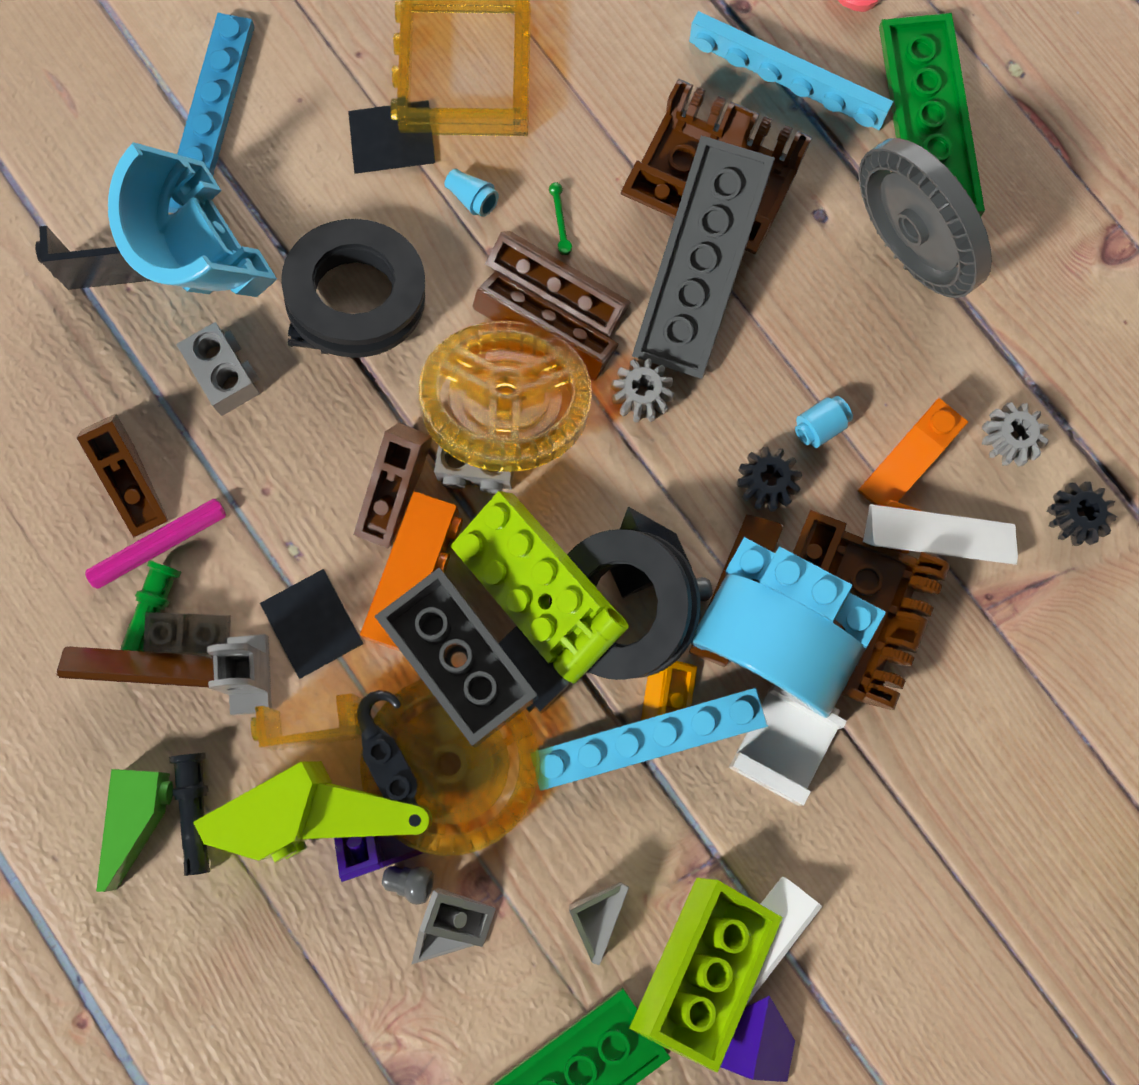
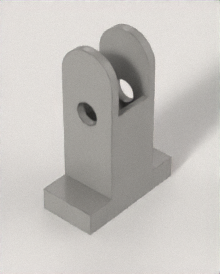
M263 634L227 637V644L208 646L207 654L213 656L214 680L208 682L209 689L229 695L230 715L272 712L269 636Z

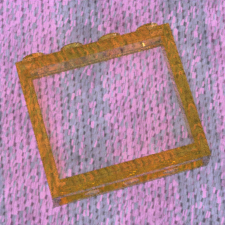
M530 0L395 1L396 23H400V33H394L393 46L394 54L399 55V65H393L392 67L393 88H398L397 98L391 99V118L397 120L400 133L432 132V135L528 136ZM414 12L515 13L513 109L410 108Z

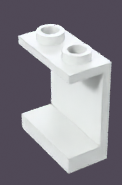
M772 685L762 703L768 727L746 733L729 768L795 805L804 806L811 792L807 789L837 730L844 728L847 721L838 716L840 710L836 707L833 708L828 718H824L814 713L810 707L780 687Z

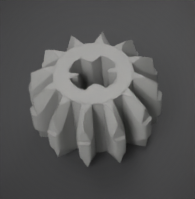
M649 358L645 360L644 367H639L635 359L630 361V370L620 367L617 372L619 379L612 380L611 389L616 392L612 395V403L622 404L620 408L622 416L633 411L634 422L640 421L641 414H645L650 422L654 421L655 411L665 414L668 409L665 402L672 401L674 397V392L669 390L673 385L672 377H662L665 372L663 365L658 366L654 370L651 369L652 360ZM640 386L648 387L645 396L637 394Z
M1012 402L1007 403L1003 406L1002 410L995 409L989 415L991 421H986L982 426V430L989 434L982 439V444L993 446L994 449L990 451L989 458H994L999 454L1002 455V466H1008L1013 460L1018 467L1024 466L1028 459H1037L1041 455L1039 448H1044L1049 441L1042 435L1048 430L1049 425L1038 424L1037 419L1040 418L1041 411H1036L1032 415L1029 414L1028 403L1021 404L1018 409ZM1013 430L1019 434L1017 439L1011 435Z

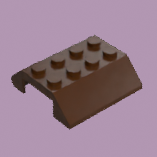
M678 79L668 97L666 114L642 161L636 160L621 190V195L675 219L701 135L774 157L775 161L745 249L756 255L792 185L812 137L797 131L788 153L785 154L783 152L793 128L785 125L778 135L774 151L763 147L762 144L770 131L772 119L764 116L753 140L751 135L760 114L730 102L719 125L718 121L726 99L718 96L713 102L707 122L697 118V114L705 99L706 90L697 87L688 109L685 110L693 84Z
M810 509L793 554L852 584L851 594L886 612L841 695L861 703L895 710L901 694L888 687L903 689L906 681L898 674L883 671L886 662L902 666H912L915 658L903 651L917 653L929 622L921 616L931 617L934 607L925 601L914 600L911 597L914 591L940 594L942 585L937 581H945L950 564L945 560L921 552L917 559L891 548L867 544L863 542L864 538L845 531L847 523Z

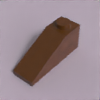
M111 415L82 429L76 438L133 538L168 522L167 515L138 452L118 415Z
M397 423L385 431L353 535L385 548L390 547L423 470L432 442V435L401 423Z

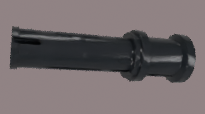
M205 753L169 757L170 763L174 764L176 788L172 790V796L179 802L184 876L210 872L208 845L203 843L193 823L205 816L204 796H207V792H209L208 786L204 785L202 761L206 759Z

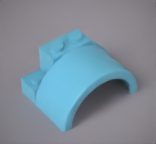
M134 142L126 149L112 176L108 195V217L116 246L126 262L136 272L157 283L180 286L187 292L210 294L213 291L231 290L237 295L258 297L277 280L259 249L241 247L216 208L212 199L221 192V189L203 161ZM172 197L175 202L183 205V207L175 213L168 215L170 198Z
M744 537L725 570L726 577L701 619L691 644L701 650L718 654L750 670L810 707L814 713L828 718L886 612L851 594L852 584L780 546L776 553Z

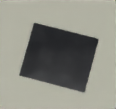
M429 100L348 111L354 174L435 163Z
M324 569L260 603L299 679L364 644Z

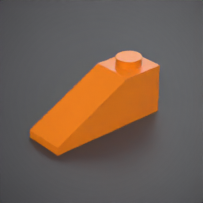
M938 398L857 491L874 505L882 506L889 500L898 502L946 449L968 421L942 399Z

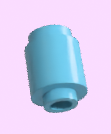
M835 396L832 399L827 397L797 416L795 432L803 444H810L818 448L848 428V423L853 420L852 411L841 397Z

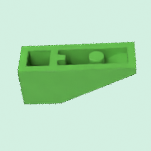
M111 769L97 892L118 889L166 812V805L171 803L173 797L172 790L174 787L173 782L169 781L170 773Z

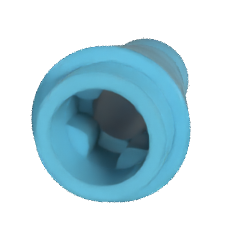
M458 169L451 170L445 179V187L460 200L472 215L485 217L495 208L499 199V193L494 190L492 183L465 174Z

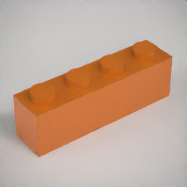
M413 491L360 636L365 640L400 651L375 618V615L439 567L445 573L450 559V554L446 553L450 539L455 540L458 537L463 523V519L459 518L460 513L457 505Z

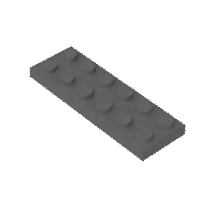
M701 135L633 350V357L642 360L649 358L652 360V363L703 379L775 161L774 157Z

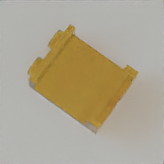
M352 693L336 695L339 728L282 736L280 711L266 706L255 707L256 717L251 718L252 738L254 741L259 742L260 748L275 751L362 739L356 717L357 708L362 698Z

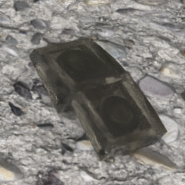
M145 612L143 651L207 653L208 646L227 644V637H230L231 615Z

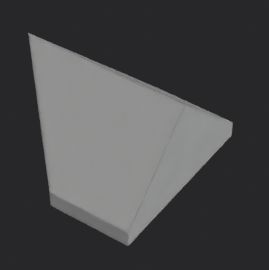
M623 883L613 885L569 905V912L590 960L594 964L600 965L627 895L629 887Z
M439 887L433 890L419 929L412 964L475 945L483 947L496 908Z

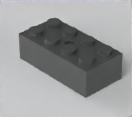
M440 567L375 615V618L473 747L476 748L539 699L536 692ZM456 653H463L467 658L465 664L460 667H455L452 664V657Z

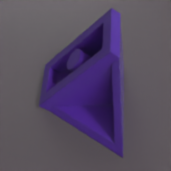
M402 835L334 838L338 872L342 882L425 853Z
M770 995L745 1007L720 1067L751 1080L787 1082L795 1039Z

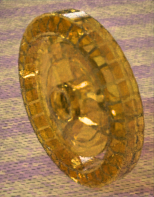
M492 321L466 327L438 344L428 356L421 371L419 407L426 429L443 450L456 459L474 467L491 471L513 472L545 465L562 456L576 443L589 419L592 387L584 362L566 341L531 324L517 321ZM485 353L486 358L483 359L477 355ZM446 378L451 380L448 391L449 406L457 423L449 416L440 399V391ZM566 384L571 402L562 418L553 425L561 409V385Z
M422 679L402 688L395 694L401 702V707L394 708L391 703L386 702L373 720L390 736L395 727L402 730L397 738V743L418 781L416 802L431 812L432 822L437 823V833L427 830L419 835L392 836L411 848L440 856L464 855L482 850L498 842L512 831L524 817L535 796L539 781L540 756L538 742L528 718L522 711L507 723L512 731L511 735L504 739L498 730L475 748L442 706L433 707L420 713L408 724L401 721L415 707L429 700L436 699ZM516 742L519 755V772L515 789L508 803L487 824L470 831V820L479 817L489 810L502 794L509 774V753L507 747ZM362 746L360 774L363 791L383 796L364 761ZM455 753L461 760V767L456 774L448 776L441 769V760L445 755ZM461 823V834L447 835L446 824Z

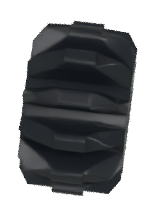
M768 447L762 448L760 456L751 452L747 456L748 463H742L738 469L744 476L738 479L737 486L749 488L742 498L745 501L750 500L753 496L757 498L754 508L760 510L764 501L767 502L771 512L776 511L778 508V501L787 507L792 502L790 495H797L800 492L801 488L795 482L801 479L802 472L790 470L796 463L795 458H789L786 462L782 460L784 455L783 448L778 449L775 456H771V451ZM765 473L772 474L771 479L774 476L777 480L773 486L767 485L768 480L762 481Z
M1091 481L1082 483L1080 487L1072 482L1065 486L1064 491L1059 490L1053 495V500L1056 504L1050 505L1046 512L1056 516V519L1049 522L1048 527L1055 528L1059 526L1061 531L1058 539L1064 540L1070 536L1072 546H1079L1084 541L1088 545H1093L1099 541V536L1105 537L1112 531L1108 524L1115 522L1118 516L1109 512L1108 509L1114 506L1115 501H1104L1102 497L1105 494V488H1099L1093 492ZM1083 511L1085 513V516L1080 517L1078 515V512Z

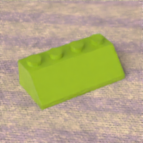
M696 878L629 1029L718 1073L783 917L719 880Z

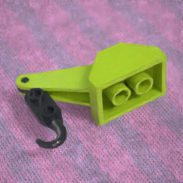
M377 690L367 694L357 708L356 717L362 734L363 758L383 796L332 784L322 761H303L194 821L193 823L203 843L257 861L273 858L276 863L284 858L286 860L306 850L305 842L309 839L419 835L426 832L431 827L432 815L426 807L418 805L416 802L418 781L397 741L380 728L371 715V709L376 702L387 701L394 708H400L401 702L389 691Z

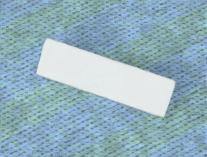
M869 505L863 540L867 544L1017 565L1018 551L1015 524L881 505Z
M786 877L780 878L760 904L783 918L748 1002L822 908L817 901Z

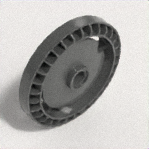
M890 138L867 152L862 158L859 167L861 195L870 221H872L877 230L876 233L885 242L884 246H888L895 254L894 259L898 258L904 264L903 269L908 270L913 278L932 291L946 297H965L983 284L991 272L992 265L989 238L975 204H973L967 191L964 190L956 177L934 155L908 140Z

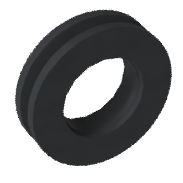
M343 219L320 225L306 233L295 243L283 265L281 284L289 320L303 339L326 353L350 358L381 354L396 347L408 338L422 317L425 306V272L421 258L413 245L404 236L384 224L363 219ZM358 262L374 266L385 273L391 281L392 291L386 301L381 306L364 313L349 314L335 311L324 304L316 293L321 278L329 270L341 264Z
M615 529L591 535L577 544L567 554L595 587H597L600 578L610 569L623 564L633 565L645 572L649 577L658 598L657 616L650 631L639 641L628 645L615 642L587 672L598 677L613 680L648 677L665 670L682 656L690 645L698 627L701 604L699 587L694 572L685 557L673 545L650 533Z

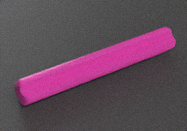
M211 499L85 571V576L92 587L99 589L225 518L226 512L217 499Z

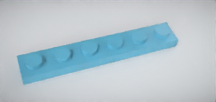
M698 11L692 22L689 42L694 44L699 50L706 53L712 52L725 58L735 67H744L757 73L765 81L783 85L797 96L811 98L823 104L826 109L832 112H841L854 118L857 123L864 127H873L880 131L892 106V100Z
M753 688L534 751L530 755L539 789L542 791L768 727L757 688Z

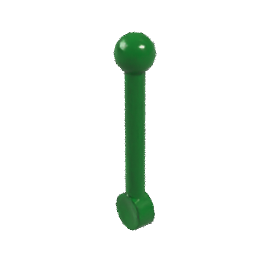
M553 182L549 186V193L554 199L560 242L558 243V252L561 255H569L572 251V244L567 240L560 197L563 188L560 183Z

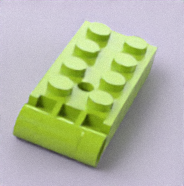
M498 491L450 545L548 663L553 662L556 671L571 683H577L629 628L625 618L613 608L513 493ZM550 597L552 598V604H551V606H549V598H550Z

